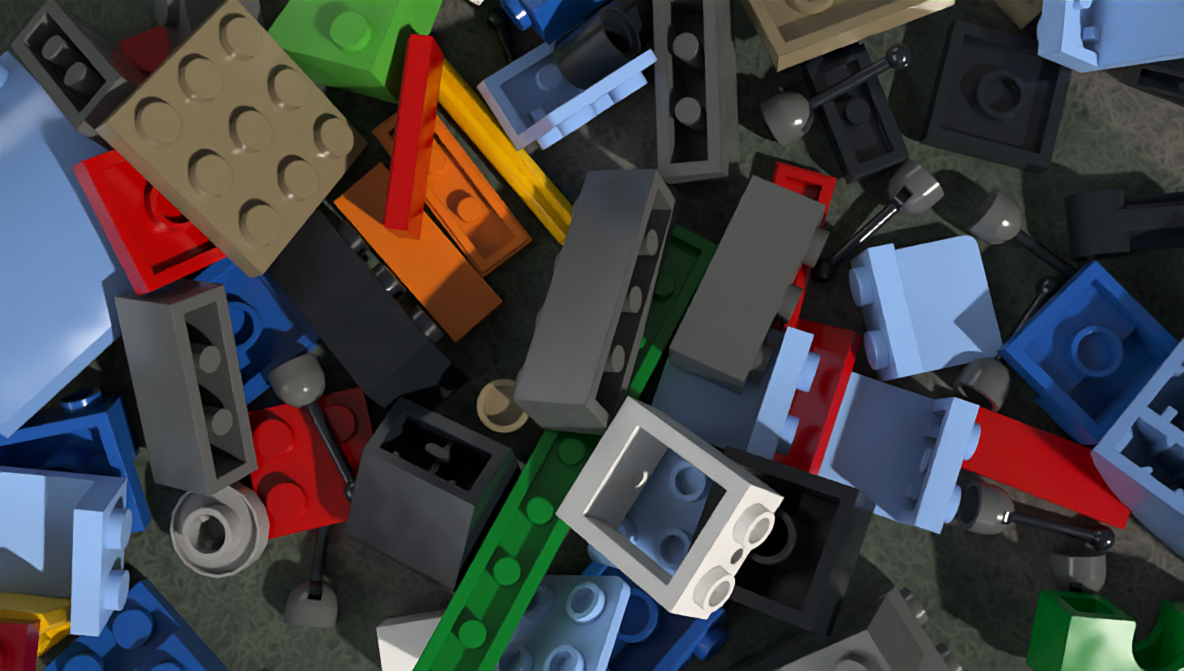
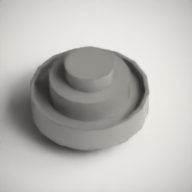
M238 481L209 497L188 491L180 497L175 506L170 524L173 546L183 563L198 574L213 578L235 575L258 560L268 544L270 529L266 507L253 490Z

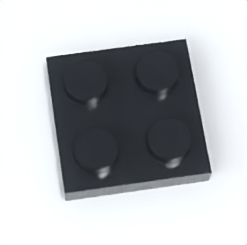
M955 19L947 30L920 144L1040 175L1050 168L1073 69L1038 56V40Z

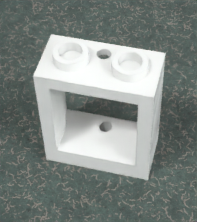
M627 396L555 514L667 611L673 614L707 620L711 612L719 609L730 597L735 586L734 576L749 552L758 547L771 532L775 521L774 513L784 497L665 412ZM668 447L727 490L674 576L670 575L617 531Z

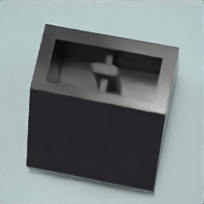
M399 396L362 450L345 533L351 539L455 594L522 471L511 448Z

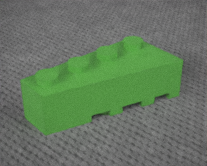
M290 0L268 30V33L312 82L399 104L407 37L410 38V34L429 36L443 0Z

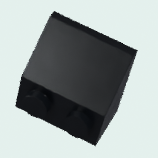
M727 445L724 451L725 456L784 497L774 513L775 521L771 532L758 547L749 552L735 574V586L729 599L806 630L831 637L876 504L860 489ZM713 481L688 552L727 491L715 481Z

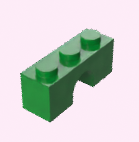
M1040 589L1026 664L1034 671H1184V602L1162 600L1158 622L1154 630L1144 640L1132 645L1137 621L1103 595Z

